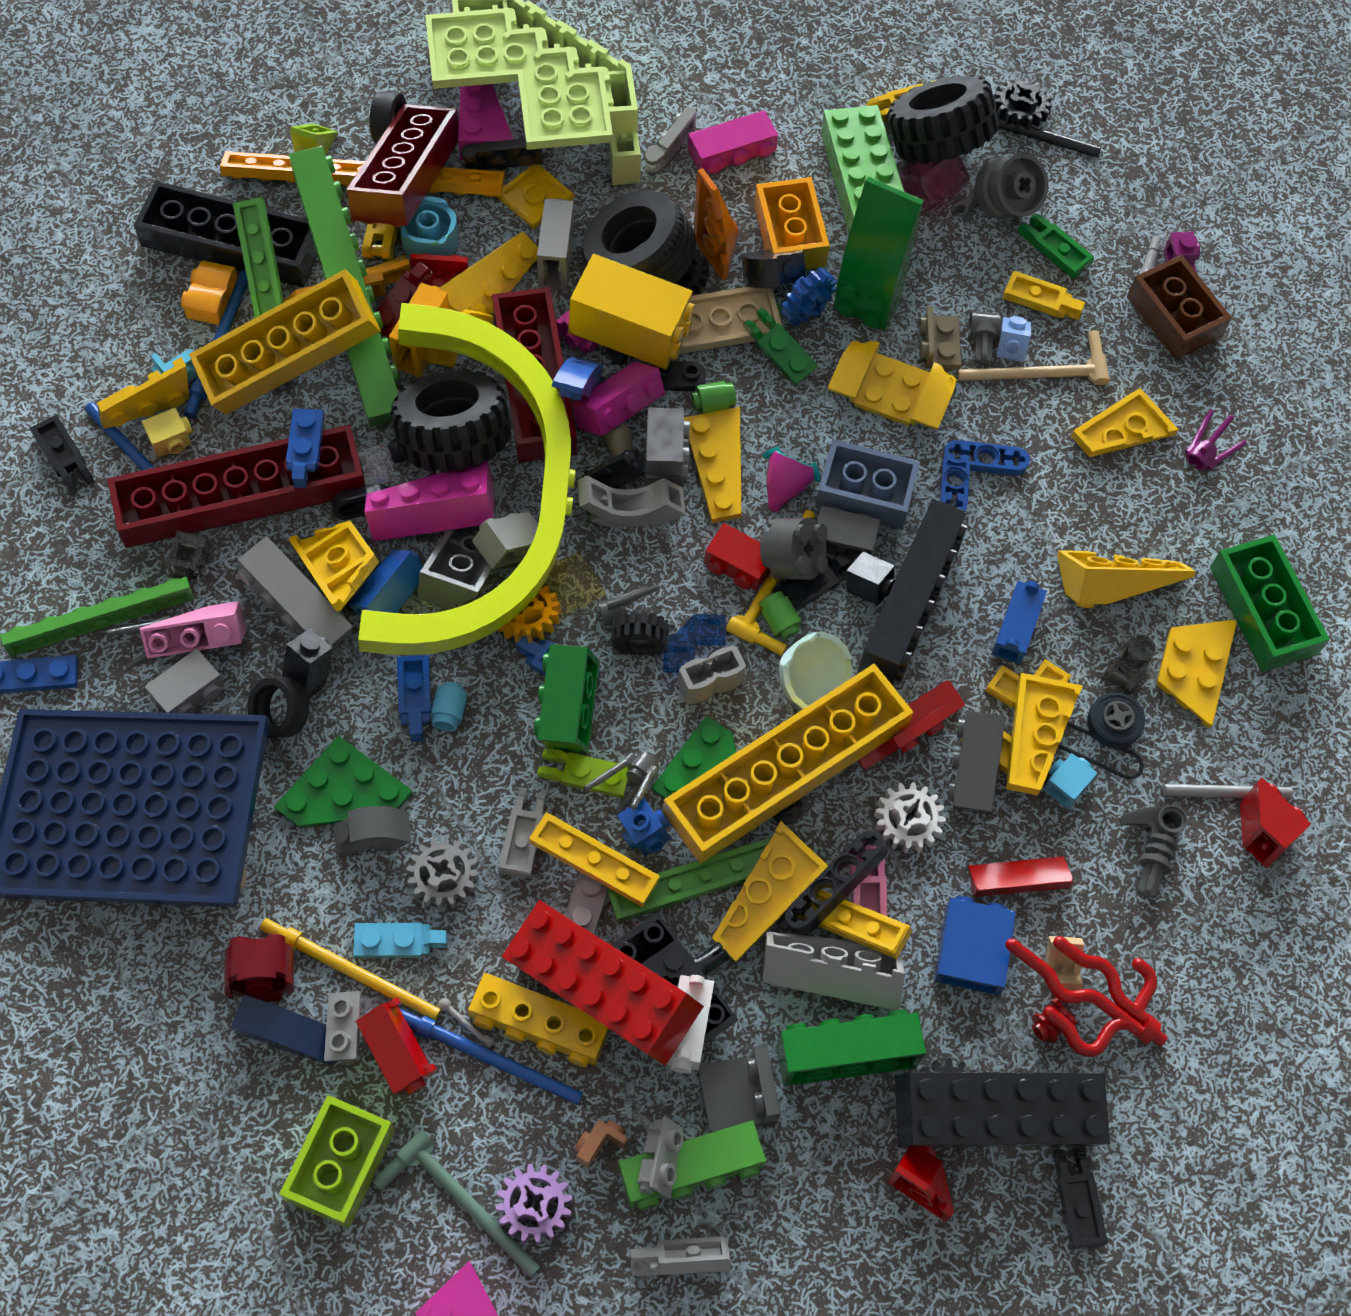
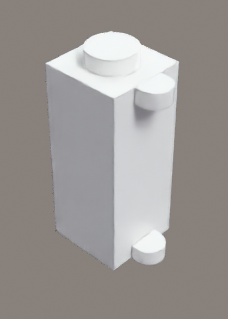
M680 975L678 988L704 1006L667 1063V1065H671V1070L680 1073H691L692 1069L699 1071L714 981L706 980L699 975H691V977Z

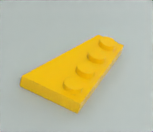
M522 231L440 287L448 293L450 309L458 312L468 309L492 315V294L510 292L537 260L538 246Z
M740 406L684 417V421H690L689 446L711 522L716 523L741 518Z
M780 821L774 835L760 855L751 874L747 877L741 891L714 933L712 940L715 943H721L723 946L722 950L726 949L729 957L737 963L786 913L787 908L828 865Z

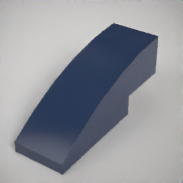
M243 995L231 1025L235 1034L267 1043L273 1048L334 1066L335 1061H324L326 1024L274 1004Z

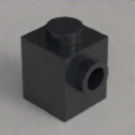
M862 552L847 569V592L878 606L889 595L895 582V565Z

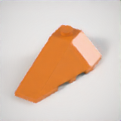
M701 168L697 170L694 215L696 245L721 280H724L728 277L739 230L734 220H732L718 188L705 170Z

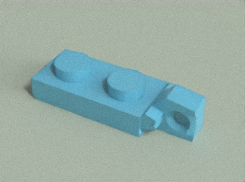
M355 923L354 958H421L430 954V948L447 947L448 935L446 930H430V924Z

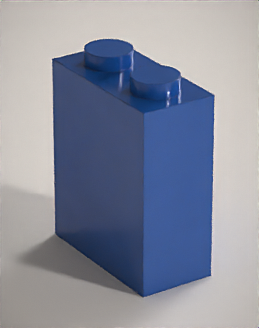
M958 896L955 899L950 898L945 907L934 982L1000 996L1005 988L1010 956L1005 943L1008 939L1012 938L1016 911L1007 910L1005 905L998 903L978 904L972 898Z

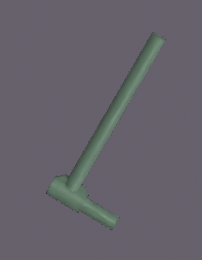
M422 1129L396 1153L397 1157L372 1181L382 1192L406 1167L422 1165L530 1278L541 1268L431 1155L433 1153L434 1141Z

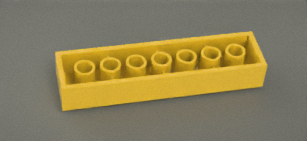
M874 663L665 798L663 814L698 862L702 864L906 729L914 712Z

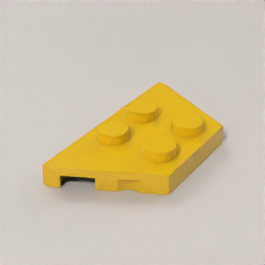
M351 521L336 524L331 528L325 527L314 530L315 536L300 540L297 535L288 538L336 612L342 610L379 563L375 554Z
M1234 620L1171 627L1168 632L1156 680V685L1166 694L1172 695L1179 705L1185 710L1189 709L1208 728H1211L1217 709L1237 621Z

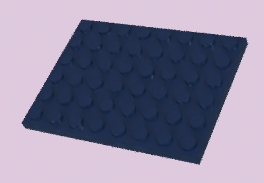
M19 709L0 788V898L237 908L270 725L268 717L262 715Z

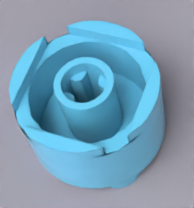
M425 196L408 225L400 226L402 246L409 258L411 254L422 253L450 256L454 254L458 247L459 237L456 214L449 207V204L441 198Z

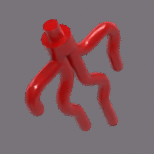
M1062 936L1054 938V947L1083 968L1098 970L1105 976L1112 1002L1094 989H1066L1061 984L1056 972L1045 961L1016 939L1010 938L1006 941V949L1037 972L1044 979L1049 991L1057 999L1071 1004L1090 1002L1112 1018L1101 1029L1096 1040L1091 1044H1087L1080 1038L1074 1024L1067 1017L1051 1006L1043 1009L1045 1019L1062 1031L1068 1045L1077 1054L1083 1057H1095L1102 1054L1113 1036L1120 1030L1132 1033L1144 1044L1153 1041L1161 1047L1167 1041L1168 1036L1160 1031L1161 1022L1145 1011L1156 992L1158 982L1154 969L1143 959L1135 958L1131 964L1132 968L1144 979V984L1133 1002L1124 994L1117 970L1109 961L1100 956L1085 954Z

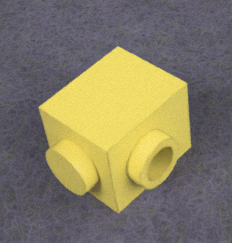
M176 407L141 421L158 458L169 453L179 454L187 446L191 445L188 435L193 433V430L186 416L180 418Z

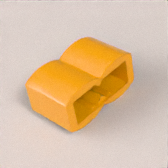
M202 260L198 267L192 270L191 285L188 291L183 292L181 297V307L184 308L186 318L219 325L238 279L235 267Z

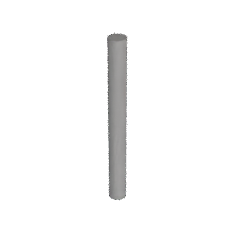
M1163 784L1164 797L1244 798L1253 786ZM1276 786L1283 798L1292 799L1293 791L1291 787Z

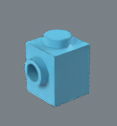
M1071 753L1065 761L1059 758L1048 772L1051 777L1043 790L1069 810L1092 783L1097 772L1093 770L1092 765L1087 760Z

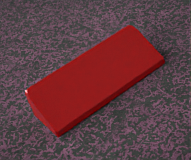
M1064 856L968 865L973 898L1070 888L1073 883V878Z

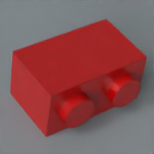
M725 523L722 524L705 550L704 563L707 564V568L716 575L725 574L733 578L734 583L742 589L747 590L751 588L757 591L770 572L769 567H764L761 560V542Z

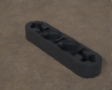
M866 831L860 834L787 908L785 919L794 933L806 935L814 931L887 855V845L878 832ZM868 844L871 846L876 845L877 847L874 851L865 849ZM856 855H858L860 859L863 858L864 862L862 864L860 863ZM849 864L856 866V871L852 876L847 878L840 876V871L844 866ZM823 888L833 889V894L828 900H817V894ZM811 901H812V903L814 904V906L817 908L816 911L813 909L812 906H811V907L809 906V903H810ZM801 914L802 916L806 915L807 919L803 922L802 920H797L796 917Z

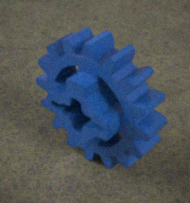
M818 268L816 272L810 271L808 277L802 276L792 286V291L785 295L787 300L781 304L783 307L781 310L783 317L792 325L800 326L803 320L807 322L811 316H819L823 312L826 303L832 299L831 294L836 291L834 287L837 284L835 277L826 269Z

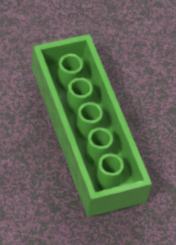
M878 105L824 110L822 138L848 233H850L857 205L868 176L904 192Z

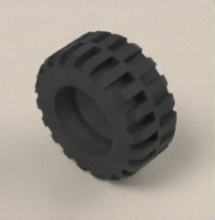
M968 74L964 76L953 75L949 78L943 77L933 82L923 83L922 86L914 87L908 93L900 95L898 100H894L887 114L896 152L905 161L908 160L910 163L919 162L920 164H927L928 162L938 163L946 159H955L959 155L971 153L975 148L979 149L986 141L989 142L993 138L1000 122L990 83L980 76L974 77Z
M463 368L461 371L446 369L445 372L438 373V371L429 373V376H420L414 380V383H408L401 392H398L391 406L392 422L401 455L412 465L418 468L422 466L426 471L433 472L434 470H439L440 473H449V470H457L459 472L465 471L467 467H478L482 465L483 461L493 459L497 454L496 452L500 453L511 435L505 391L493 377L487 376L484 372L480 371L472 372L470 369Z

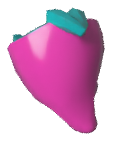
M780 446L771 448L762 455L764 459H768L766 478L768 507L774 513H777L788 501L803 492L813 479L816 482H821V474L815 462L808 465L781 453Z

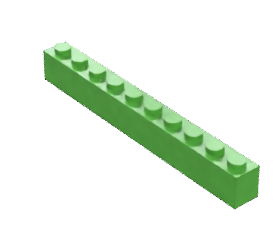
M323 146L289 153L291 169L325 280L346 269L358 281L377 324L382 329L383 323L379 311L373 312L371 303L375 302L371 285L365 286L363 277L367 276V271L363 258L357 260L355 253L356 250H359L355 232L349 234L347 225L351 224L347 206L341 207L339 199L343 198L340 182H334L331 175L336 173L332 156L325 155ZM379 332L346 350L369 427L392 422L391 406L398 394L395 382L400 381L396 365H390L387 358L388 355H391L387 337L381 338Z

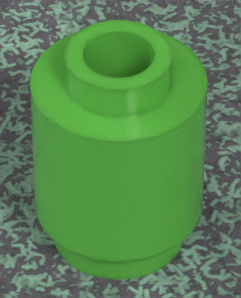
M718 381L698 385L695 387V392L691 393L694 410H700L701 414L730 409V406L736 405V394L732 382Z
M778 591L760 602L762 607L761 613L775 637L782 635L783 639H787L800 631L798 626L802 623V620L788 596H784L781 591Z

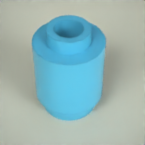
M446 682L444 685L437 687L430 714L432 726L436 729L452 732L456 731L457 725L461 724L468 693L463 690L460 684Z

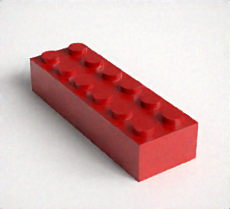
M541 900L537 902L501 956L664 1066L667 1065L704 1007L680 988Z

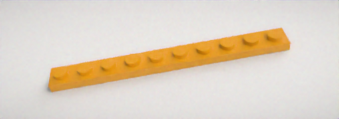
M226 151L220 164L221 176H231L235 179L258 178L263 181L286 180L290 183H296L289 156ZM333 159L336 173L331 174L333 181H339L341 185L348 187L365 161ZM443 167L428 192H451L457 195L479 194L485 197L502 196L505 171Z

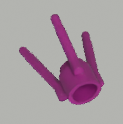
M1212 409L1208 410L1191 445L1185 450L1187 462L1191 465H1196L1195 467L1200 471L1206 468L1211 471L1219 462L1247 444L1243 440L1216 457L1217 448L1214 443L1234 420L1233 415L1227 417L1209 440L1201 442L1200 440L1214 413Z

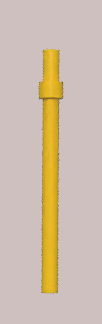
M265 918L260 925V930L269 935L280 934L285 936V943L292 946L293 950L297 949L391 999L399 997L402 1005L423 1016H427L435 1021L441 1012L440 1008L304 938L302 932L292 927L287 929L268 918Z

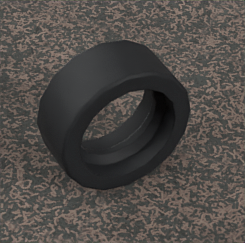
M380 91L374 96L370 107L369 123L371 137L375 144L378 143L402 105L407 104L404 95L401 93Z
M265 677L253 687L247 702L248 715L267 716L270 720L267 737L294 736L305 726L310 712L309 698L305 688L299 681L290 677ZM278 688L284 693L287 701L286 716L280 726L276 725L270 713V702Z

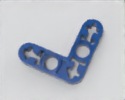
M962 440L948 442L942 456L939 501L950 504L952 494H957V508L966 511L970 471L1019 476L1028 468L1030 462L1029 454L1024 449L1013 446ZM954 450H959L960 459L954 458V454H952ZM970 451H974L972 461H969ZM982 453L989 454L994 459V462L984 464L980 462L978 455ZM1000 455H1004L1002 465L998 464ZM1012 457H1018L1019 466L1013 465ZM951 475L958 476L963 484L952 486L947 482V477Z

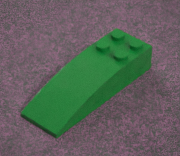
M869 176L867 177L848 236L833 307L840 314L846 317L854 316L863 320L870 328L886 329L900 303L924 200Z

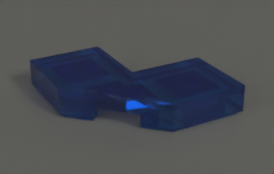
M694 614L675 634L672 633L668 637L667 650L663 651V673H679V669L685 663L694 660L695 645L725 646L726 615Z

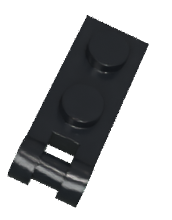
M526 139L467 144L461 149L467 169H504L544 164L542 148L527 150Z

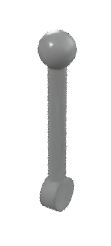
M442 998L438 1002V1008L441 1011H447L472 1033L484 1047L490 1049L494 1045L490 1037L483 1035L451 1006L449 999Z

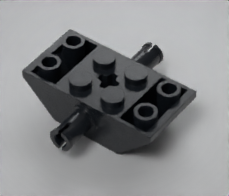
M658 912L611 944L676 987H678L680 975L690 977L691 975H699L708 980L707 974L730 960L726 949L721 950L723 946L719 942H716L714 946L697 958L691 957ZM714 987L703 1046L738 1021V1018Z

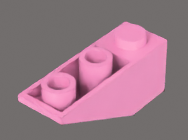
M240 601L200 608L141 627L139 630L148 659L192 652L196 648L198 650L241 644L247 629Z

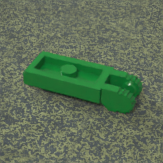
M1037 213L1030 217L1029 222L1033 227L1024 223L1017 228L1018 233L1073 279L1093 264L1094 256L1054 223L1051 224Z
M761 307L756 311V314L770 331L763 335L756 324L749 319L743 323V326L757 342L756 345L797 386L817 368L818 364Z

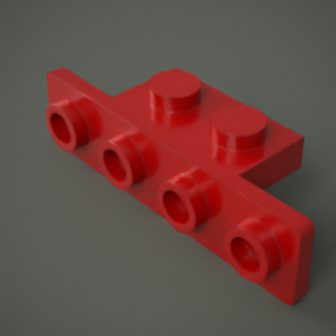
M946 680L908 704L914 712L909 726L859 759L857 762L863 770L868 769L898 749L905 753L919 744L917 737L926 732L928 737L944 728L945 726L942 721L965 705L952 683Z

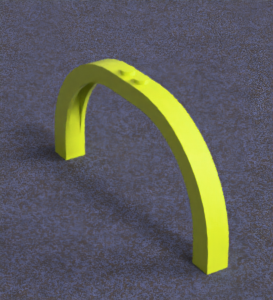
M401 303L398 327L399 345L455 352L480 361L506 378L528 403L539 425L545 453L541 509L536 534L527 554L505 581L483 597L452 610L428 614H399L362 610L358 637L360 652L422 655L453 650L492 634L523 611L537 595L555 564L561 545L565 515L571 516L573 497H567L568 487L574 488L575 469H570L571 436L563 401L560 395H558L557 388L552 387L553 381L547 371L521 343L501 329L474 316L451 309Z

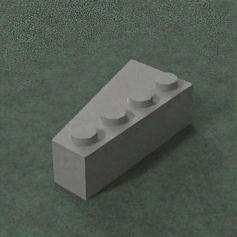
M267 536L238 559V577L260 597L269 609H273L281 617V621L291 632L296 631L301 635L310 628L319 636L324 637L333 649L352 633L353 626L340 612H336L332 604Z
M767 932L762 970L763 983L779 988L787 987L876 1007L900 1010L905 975L901 953L895 959L851 940Z

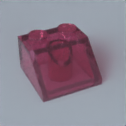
M960 155L955 159H946L938 163L928 162L927 164H920L919 162H908L898 170L904 192L924 200L922 209H928V211L941 207L943 200L959 192L962 189L961 185L970 179Z

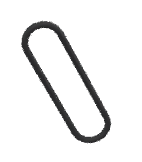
M1067 723L1068 726L1092 736L1090 731L1073 723ZM1061 744L1058 745V748L1068 753H1073L1077 757H1081L1126 779H1135L1144 770V763L1140 755L1127 748L1118 749L1133 755L1139 761V770L1134 775L1123 774Z

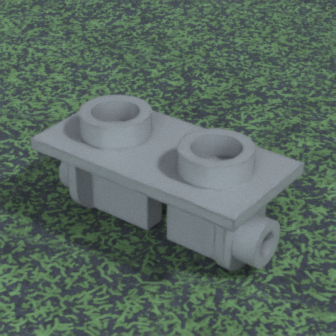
M361 991L329 993L324 1053L325 1062L340 1061L342 1065H353L354 1060H357L359 1028L355 1021L360 1018Z
M663 1117L662 1121L653 1120L652 1126L648 1127L644 1152L655 1155L654 1159H642L637 1184L640 1185L639 1191L642 1193L653 1194L655 1190L663 1196L670 1198L672 1186L676 1181L679 1150L683 1145V1128L667 1117Z

